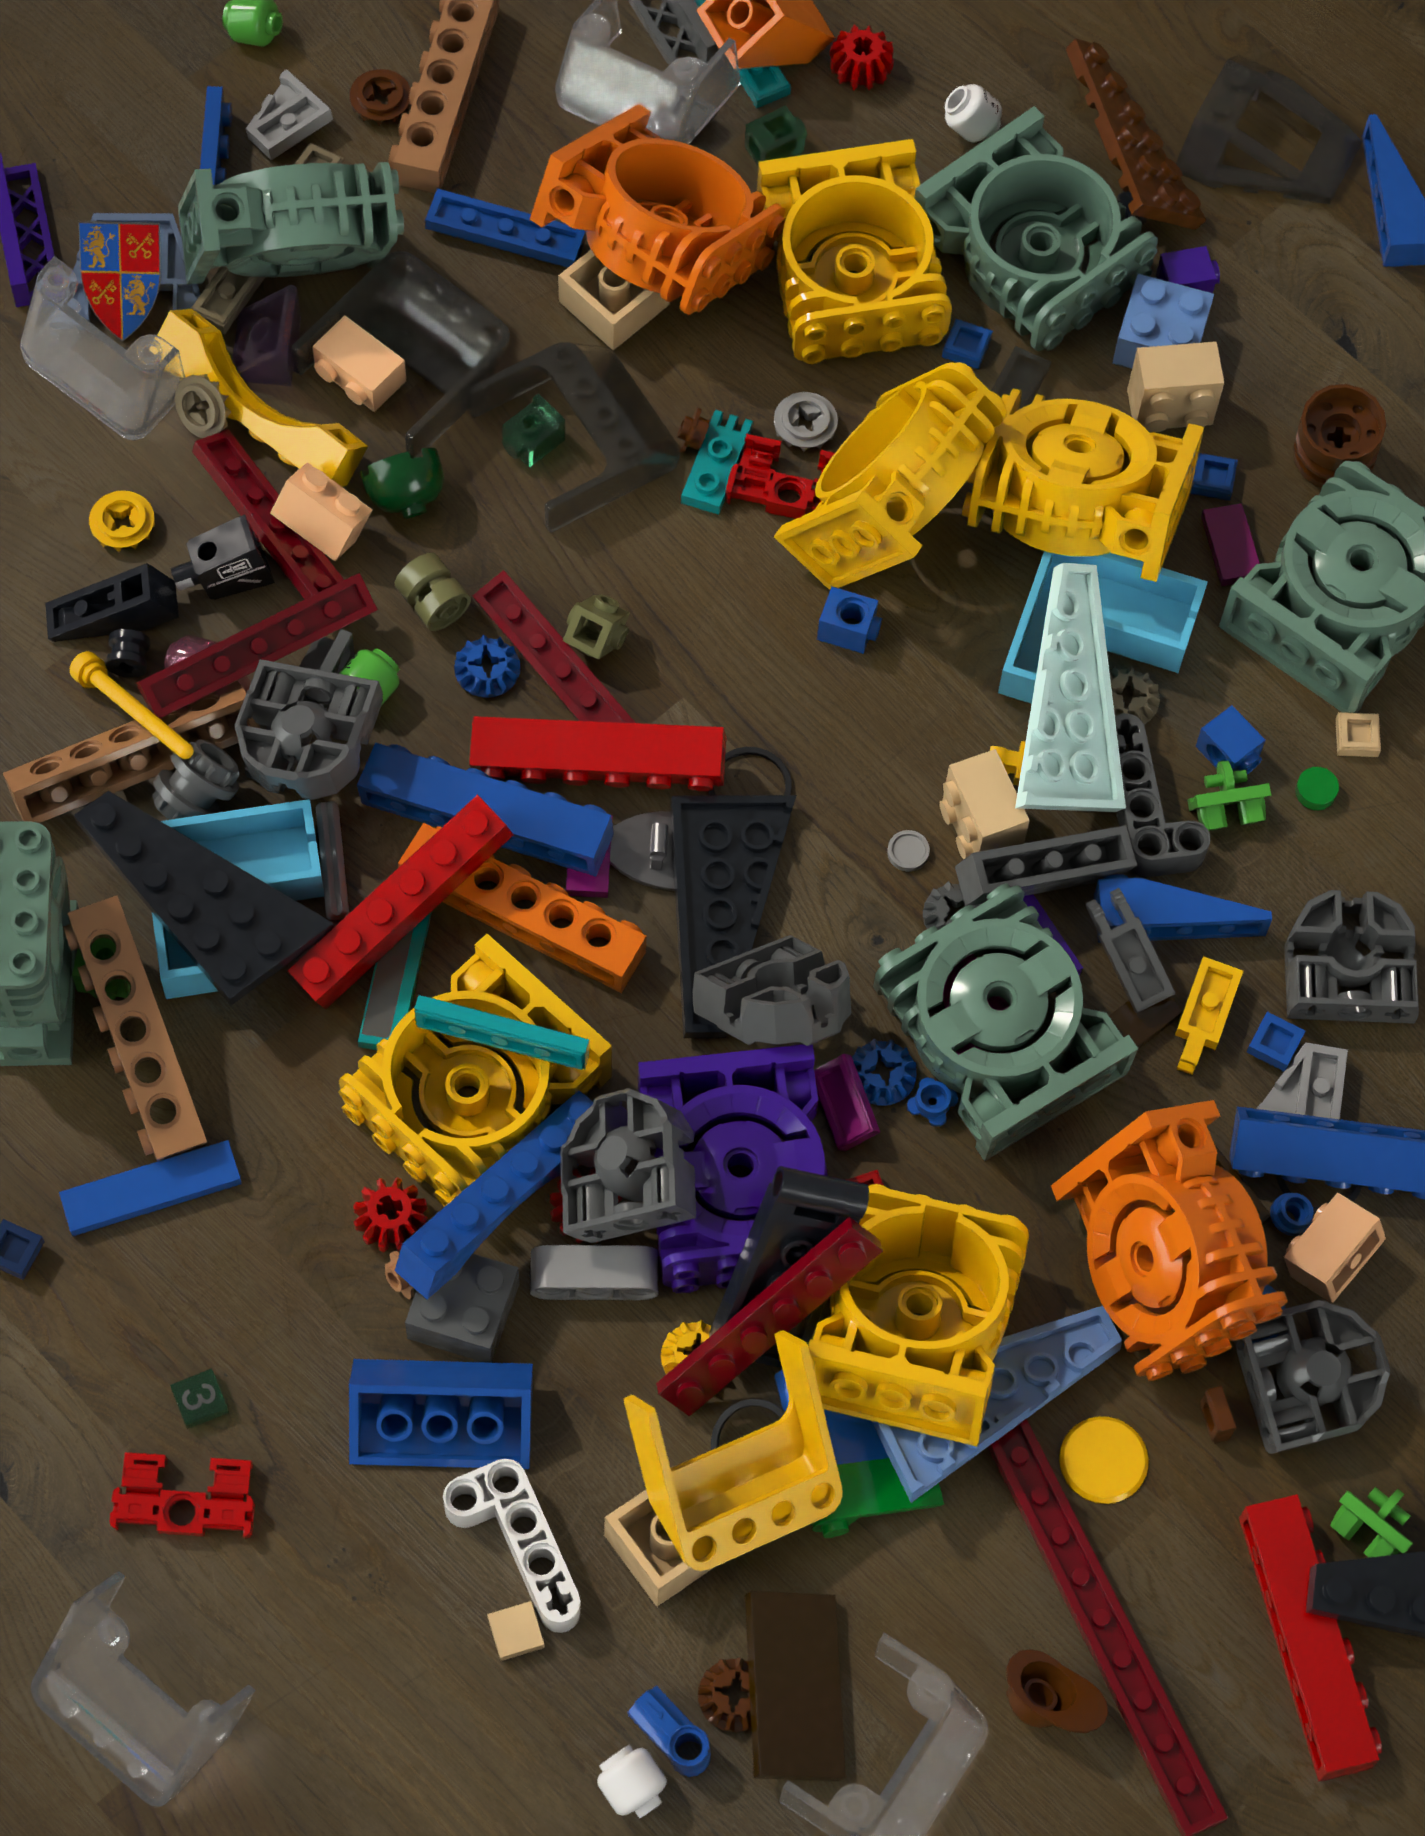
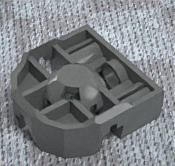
M260 659L235 723L241 755L250 776L268 792L279 793L283 783L286 784L287 788L295 789L301 798L309 800L338 793L357 776L359 771V753L362 748L360 743L368 745L383 702V691L379 681ZM303 694L312 701L321 704H330L328 711L322 705H319L317 703L311 701H301ZM252 717L257 724L271 726V729L250 727L247 724V719ZM313 733L318 738L312 744L302 746L301 739L308 737L310 734ZM332 734L334 739L348 742L346 744L332 742L330 735ZM291 755L296 756L297 761H299L294 772L287 771L288 760Z
M1330 890L1309 900L1296 920L1284 946L1287 1019L1415 1024L1419 1016L1416 960H1413L1415 955V926L1401 904L1379 892L1369 891L1362 898H1353L1352 901H1345V897H1341V890ZM1342 913L1359 914L1360 927L1354 926L1353 930H1346V925L1342 926ZM1358 940L1367 945L1371 950L1366 956H1363L1355 948ZM1294 949H1319V956L1296 955L1293 957ZM1384 952H1398L1403 954V959L1381 958ZM1370 983V994L1364 991H1347L1338 995L1337 985L1357 988L1364 987Z
M791 935L694 972L692 993L694 1013L716 1024L719 1029L749 1046L755 1042L770 1044L801 1042L806 1046H810L841 1032L843 1023L851 1015L850 979L845 963L836 960L825 965L821 950Z
M629 1088L604 1094L594 1099L593 1105L576 1119L567 1142L561 1146L563 1233L576 1239L594 1243L696 1218L695 1167L684 1159V1150L679 1148V1145L694 1142V1132L681 1111L656 1098ZM622 1101H627V1110L622 1106ZM656 1147L663 1150V1157L656 1158L651 1156L650 1150L656 1149ZM631 1159L639 1161L635 1170L630 1175L624 1171ZM577 1164L589 1168L595 1167L596 1174L578 1178L573 1175L572 1170L577 1169ZM618 1196H621L631 1202L618 1204Z
M1317 1300L1283 1309V1314L1277 1318L1257 1323L1255 1325L1257 1328L1255 1333L1245 1338L1234 1340L1266 1452L1274 1454L1358 1431L1381 1407L1390 1375V1366L1381 1336L1354 1310ZM1306 1312L1313 1337L1300 1341L1292 1315ZM1279 1334V1337L1252 1343L1253 1340ZM1371 1345L1372 1352H1375L1377 1357L1375 1361L1377 1369L1352 1375L1351 1361L1346 1351ZM1277 1364V1384L1286 1398L1276 1401L1277 1395L1274 1380L1267 1366ZM1309 1381L1314 1386L1320 1387L1317 1397L1309 1395L1300 1386ZM1331 1402L1334 1405L1340 1428L1326 1432L1319 1406H1324V1404ZM1303 1420L1305 1422V1424L1282 1429L1279 1431L1277 1429V1427L1288 1425L1291 1423Z

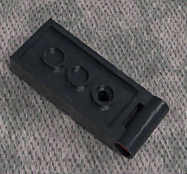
M779 1166L774 1174L772 1183L768 1185L709 1335L714 1334L848 1217H851L859 1224L868 1206V1185ZM827 1300L788 1333L809 1344ZM775 1343L754 1362L782 1368L777 1344Z

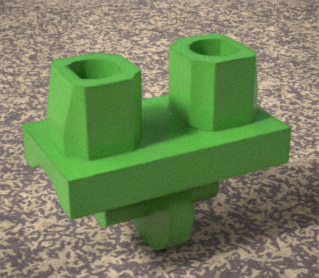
M1219 761L1217 763V774L1204 776V784L1206 788L1219 786L1220 791L1195 795L1194 798L1187 799L1189 811H1197L1199 823H1202L1208 831L1228 827L1224 806L1237 804L1240 825L1263 822L1266 820L1264 798L1271 796L1270 785L1266 783L1235 789L1236 783L1247 782L1246 770L1233 771L1229 761Z
M1376 1487L1370 1492L1367 1498L1381 1508L1378 1513L1373 1511L1350 1491H1347L1339 1500L1343 1505L1339 1508L1330 1524L1334 1530L1350 1541L1365 1522L1378 1533L1376 1538L1363 1552L1367 1557L1396 1555L1400 1552L1404 1554L1413 1544V1542L1385 1520L1389 1515L1403 1526L1411 1517L1410 1514L1397 1505L1405 1495L1398 1488L1390 1498Z

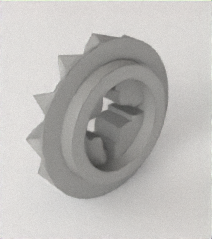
M798 392L789 395L779 403L774 413L777 437H782L788 447L794 445L800 447L803 452L810 447L821 449L825 442L833 439L838 424L836 410L830 401L812 392ZM799 413L807 421L814 420L812 422V431L810 429L807 430L804 425L798 426Z

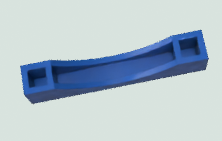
M580 1090L571 1096L402 1243L395 1272L422 1296L429 1299L459 1272L477 1248L508 1215L534 1192L561 1175V1146L567 1142L576 1119L593 1105V1101Z

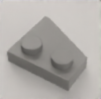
M288 70L281 73L279 88L274 95H267L261 104V111L254 115L246 128L249 140L270 160H273L333 120L331 109Z

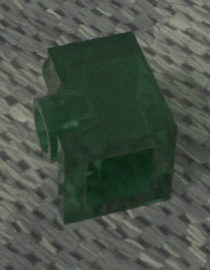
M785 105L746 124L744 147L757 166L759 161L793 157L804 152L807 130L803 121L799 117L794 118Z
M538 393L532 398V403L502 425L503 447L514 459L520 458L530 468L565 441V419Z

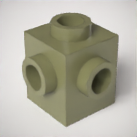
M593 595L581 603L577 602L567 618L569 626L563 642L577 648L578 651L587 656L600 659L614 649L619 650L625 642L629 632V628L625 624L630 612L620 608L618 601L606 595Z

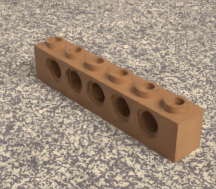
M440 0L439 12L442 14L440 20H434L431 25L429 42L432 44L429 52L423 51L420 60L419 73L422 75L419 83L413 82L410 90L409 105H411L409 114L403 113L399 125V136H401L399 145L393 144L389 155L388 163L390 168H394L398 172L399 186L436 193L437 189L442 190L499 11V0Z
M236 680L160 719L189 743L205 740L224 749L239 743L235 731V723L246 696V691L239 681ZM252 717L247 719L248 726L260 728V725ZM133 720L3 773V776L22 820L41 823L91 803L107 791L116 793L157 776L161 770L170 771L175 769L171 761V755L174 752L136 720Z
M116 895L68 912L70 924L63 926V930L71 951L80 949L85 965L77 968L85 991L95 990L100 1006L94 1007L92 1010L100 1032L109 1030L115 1046L107 1049L115 1073L124 1071L129 1088L122 1090L130 1114L139 1112L144 1129L137 1131L145 1155L154 1153L158 1162L206 1145L207 1139L118 896ZM107 938L113 941L116 945L115 954L106 960L95 958L90 950L96 940ZM114 979H123L131 986V992L126 999L115 1001L110 999L105 992L107 984ZM131 1019L141 1021L146 1027L144 1037L136 1042H129L120 1034L121 1026ZM145 1060L156 1062L161 1069L159 1078L152 1083L140 1081L135 1075V1069L140 1062ZM167 1101L175 1107L176 1115L171 1122L158 1124L151 1118L150 1110L156 1102Z

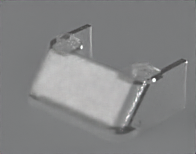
M594 0L575 21L571 29L555 84L556 98L559 106L566 111L601 126L635 105L641 104L651 111L646 126L647 129L662 139L690 144L741 85L736 41L729 38L708 63L694 57H682L673 61L663 72L608 47L622 32L617 0Z
M118 1571L73 1602L32 1680L31 1693L41 1710L147 1804L160 1807L177 1796L229 1738L256 1690L247 1685L223 1705H219L212 1700H202L193 1706L189 1713L186 1712L123 1656L130 1642L129 1630L124 1620L109 1608L126 1577Z
M884 1632L879 1640L874 1657L909 1679L907 1686L908 1701L917 1712L929 1720L880 1796L863 1785L849 1784L839 1789L829 1805L826 1806L787 1780L782 1788L780 1803L829 1836H926L982 1748L988 1735V1722L984 1714L944 1671Z

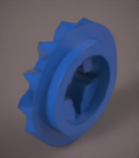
M483 634L479 640L473 642L467 640L465 647L460 652H457L454 672L460 686L470 694L486 698L504 694L514 686L520 674V660L514 646L510 647L504 643L501 637L490 639ZM487 654L491 662L495 663L490 672L491 678H487L482 666H477L482 664V658Z
M873 1039L862 1047L858 1046L855 1054L852 1056L869 1103L881 1106L892 1105L906 1098L912 1091L917 1075L916 1062L913 1061L907 1048L900 1047L892 1039L889 1041ZM878 1058L884 1063L885 1067H893L895 1069L889 1073L888 1086H886L885 1080H882L880 1074L870 1073L876 1070Z

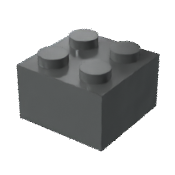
M472 1254L459 1272L429 1299H426L416 1290L405 1321L407 1339L480 1362L492 1363L519 1287V1267Z

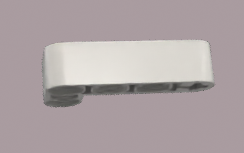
M501 1459L449 1482L444 1489L443 1501L446 1517L450 1523L457 1527L468 1528L496 1517L544 1626L557 1633L567 1632L574 1628L580 1618L579 1593L522 1466L514 1460ZM508 1476L514 1478L518 1482V1486L512 1492L503 1493L495 1489V1482L501 1477ZM462 1494L471 1495L476 1499L474 1507L466 1511L457 1510L453 1507L452 1502L457 1496ZM519 1517H529L536 1523L535 1528L525 1534L514 1531L511 1525ZM544 1557L553 1562L554 1568L547 1574L538 1575L531 1571L529 1565L536 1558ZM555 1586L560 1603L567 1605V1613L564 1615H560L557 1609L552 1610L550 1590Z

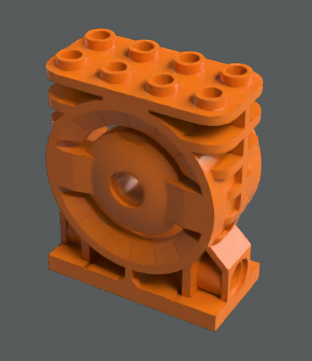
M637 104L550 155L530 220L540 227H544L558 218L573 229L586 230V239L592 252L613 273L636 286L660 293L661 298L667 302H672L682 296L679 305L680 310L687 315L695 311L699 313L715 298L725 296L729 289L736 284L745 283L750 275L758 269L763 271L768 267L775 254V251L772 249L775 239L783 231L786 219L784 218L785 208L776 203L763 211L766 202L765 195L759 191L751 194L743 178L716 156L686 143L662 139L647 129L646 126L651 111L641 104Z
M1214 1100L1144 1112L1051 1185L1056 1201L1074 1198L1087 1230L1088 1264L1096 1293L1113 1322L1130 1336L1124 1341L1127 1352L1149 1349L1151 1352L1150 1355L1134 1365L1136 1375L1139 1377L1147 1376L1148 1381L1164 1378L1170 1375L1173 1370L1179 1368L1182 1374L1191 1373L1207 1365L1206 1357H1213L1232 1348L1230 1341L1245 1338L1257 1331L1255 1326L1257 1323L1267 1322L1282 1315L1281 1307L1288 1302L1285 1292L1282 1291L1262 1295L1264 1287L1277 1278V1273L1274 1267H1267L1265 1234L1252 1199L1233 1175L1216 1165L1217 1149L1207 1128L1209 1124L1221 1116Z

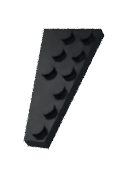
M107 791L74 815L79 827L230 1005H233L311 948L334 928V923L110 791Z
M699 795L671 797L670 811L683 1038L727 1037L728 1033L719 1029L716 1024L694 1013L692 994L694 972L752 950L797 795Z
M1425 1551L1314 1565L1310 1568L1306 1613L1425 1638Z

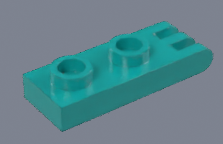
M715 409L706 436L682 492L681 503L719 515L725 501L726 486L731 468L734 464L740 463L745 445L746 434H751L754 421L745 419L741 431H737L735 429L739 416L730 414L724 427L720 425L724 412Z

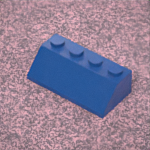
M353 1359L349 1382V1464L481 1468L497 1460L511 1459L519 1463L523 1469H529L533 1364Z

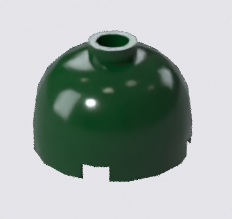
M422 448L423 457L417 458L411 456L409 451L399 453L368 465L369 471L361 470L362 482L370 500L379 509L387 513L402 512L404 519L426 513L425 505L437 498L442 490L444 480L443 468L436 448Z

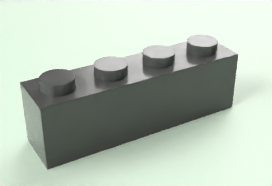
M1124 825L975 852L957 864L955 869L965 906H973L988 901L986 898L988 894L1005 883H1008L1010 887L1019 885L1024 891V896L1097 883L1098 879H1104L1110 875H1124L1136 867L1137 863L1127 827Z

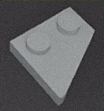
M1305 1042L1292 1063L1282 1073L1257 1109L1340 1119L1348 1050Z

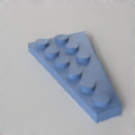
M1103 1306L1002 1338L993 1360L995 1369L992 1388L983 1419L978 1447L872 1421L911 1503L1121 1349L1122 1339Z

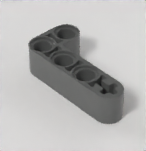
M1123 713L1116 715L1115 722L1126 809L1120 810L1116 814L1119 826L1126 825L1137 863V866L1131 869V871L1141 877H1154L1197 870L1202 866L1210 845L1208 829L1197 821L1165 823L1144 724L1137 716ZM1125 743L1130 744L1128 752H1125ZM1127 772L1134 773L1138 775L1140 779L1130 780L1126 778L1123 774ZM1142 810L1149 817L1139 818L1131 811ZM1180 843H1192L1198 850L1190 851L1184 849ZM1139 848H1151L1157 855L1147 856Z

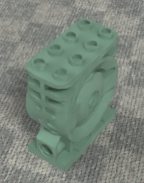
M1033 106L916 187L914 198L922 206L929 218L933 231L934 245L942 253L964 255L966 276L977 296L1004 318L1015 320L1014 327L1020 335L1024 336L1032 333L1030 345L1039 352L1044 349L1047 351L1054 349L1063 340L1064 335L1074 328L1079 330L1085 327L1093 315L1102 308L1109 309L1120 300L1123 293L1134 286L1137 274L1150 277L1152 274L1150 268L1157 253L1158 238L1150 231L1140 235L1142 222L1136 216L1124 219L1126 208L1120 202H1117L1113 191L1100 175L1076 160L1063 157V147L1043 129L1045 116ZM1003 226L998 234L994 252L989 246L990 241L996 231ZM1097 239L1098 242L1090 245L1088 248L1089 264L1085 274H1083L1080 269L1083 261L1084 247Z
M379 162L373 172H369L364 163L354 165L305 163L254 170L233 176L219 185H213L211 168L195 169L178 204L187 285L203 284L210 269L217 267H227L228 271L234 274L251 277L313 275L343 269H354L356 266L365 263L368 268H377L397 242L398 234H403L404 232L402 210H396L394 194L399 193L397 170H391L388 162Z
M1358 461L1342 462L1337 468L1334 477L1329 478L1322 486L1319 496H1314L1309 501L1307 507L1293 521L1288 533L1283 537L1279 545L1274 563L1256 564L1244 579L1240 577L1231 587L1219 627L1341 712L1358 713L1362 708L1365 698L1384 676L1391 657L1405 648L1414 638L1418 629L1425 624V507L1420 506L1405 496L1403 491L1397 486L1387 484L1371 473L1370 469L1363 463ZM1308 555L1313 558L1312 573L1314 580L1308 567ZM1353 565L1360 566L1366 571H1359Z
M32 821L0 822V1066L72 1065L75 983L72 973L77 949L71 951L63 926L70 924L67 913L79 909L77 900H70L63 859L60 856H56L50 832L42 824Z
M1008 883L1002 884L990 892L986 897L988 901L974 908L972 905H968L957 911L951 917L952 922L938 930L936 926H933L923 931L915 938V944L904 951L896 948L885 954L878 961L881 967L875 974L873 984L877 994L884 995L888 1001L887 1009L891 1015L898 1016L902 1022L901 1029L904 1034L911 1036L914 1040L918 1054L928 1070L948 1088L962 1094L958 1114L976 1139L975 1148L984 1161L1127 1075L1138 1051V1047L1131 1037L1127 1035L1123 1038L1107 1013L1083 1008L1082 985L1073 961L1063 947L1053 939L1050 929H1043L1037 921L1039 913L1035 907H1028L1023 901L1024 891L1019 885L1010 887ZM986 954L971 961L959 971L951 988L949 1007L929 1017L928 1010L942 1004L945 982L955 966L969 955ZM1054 992L1057 993L1053 1020L1044 1035L1031 1046L1012 1053H991L975 1047L959 1055L956 1053V1051L969 1043L985 1050L998 1052L1014 1050L1025 1045L1035 1037L1043 1025L1048 1009V996ZM992 997H1001L1007 1001L1009 1007L1002 1011L995 1010L988 1004L987 1000ZM1070 1050L1079 1065L1065 1074L1058 1073L1057 1071L1062 1066ZM1035 1091L1034 1093L1019 1101L1018 1105H1013V1103L1011 1102V1099L1019 1098Z

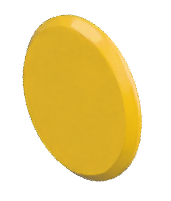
M1092 1417L1076 1424L1065 1436L1059 1453L1060 1469L1066 1483L1079 1496L1095 1503L1112 1504L1129 1498L1141 1487L1148 1471V1452L1142 1438L1130 1425L1112 1417Z

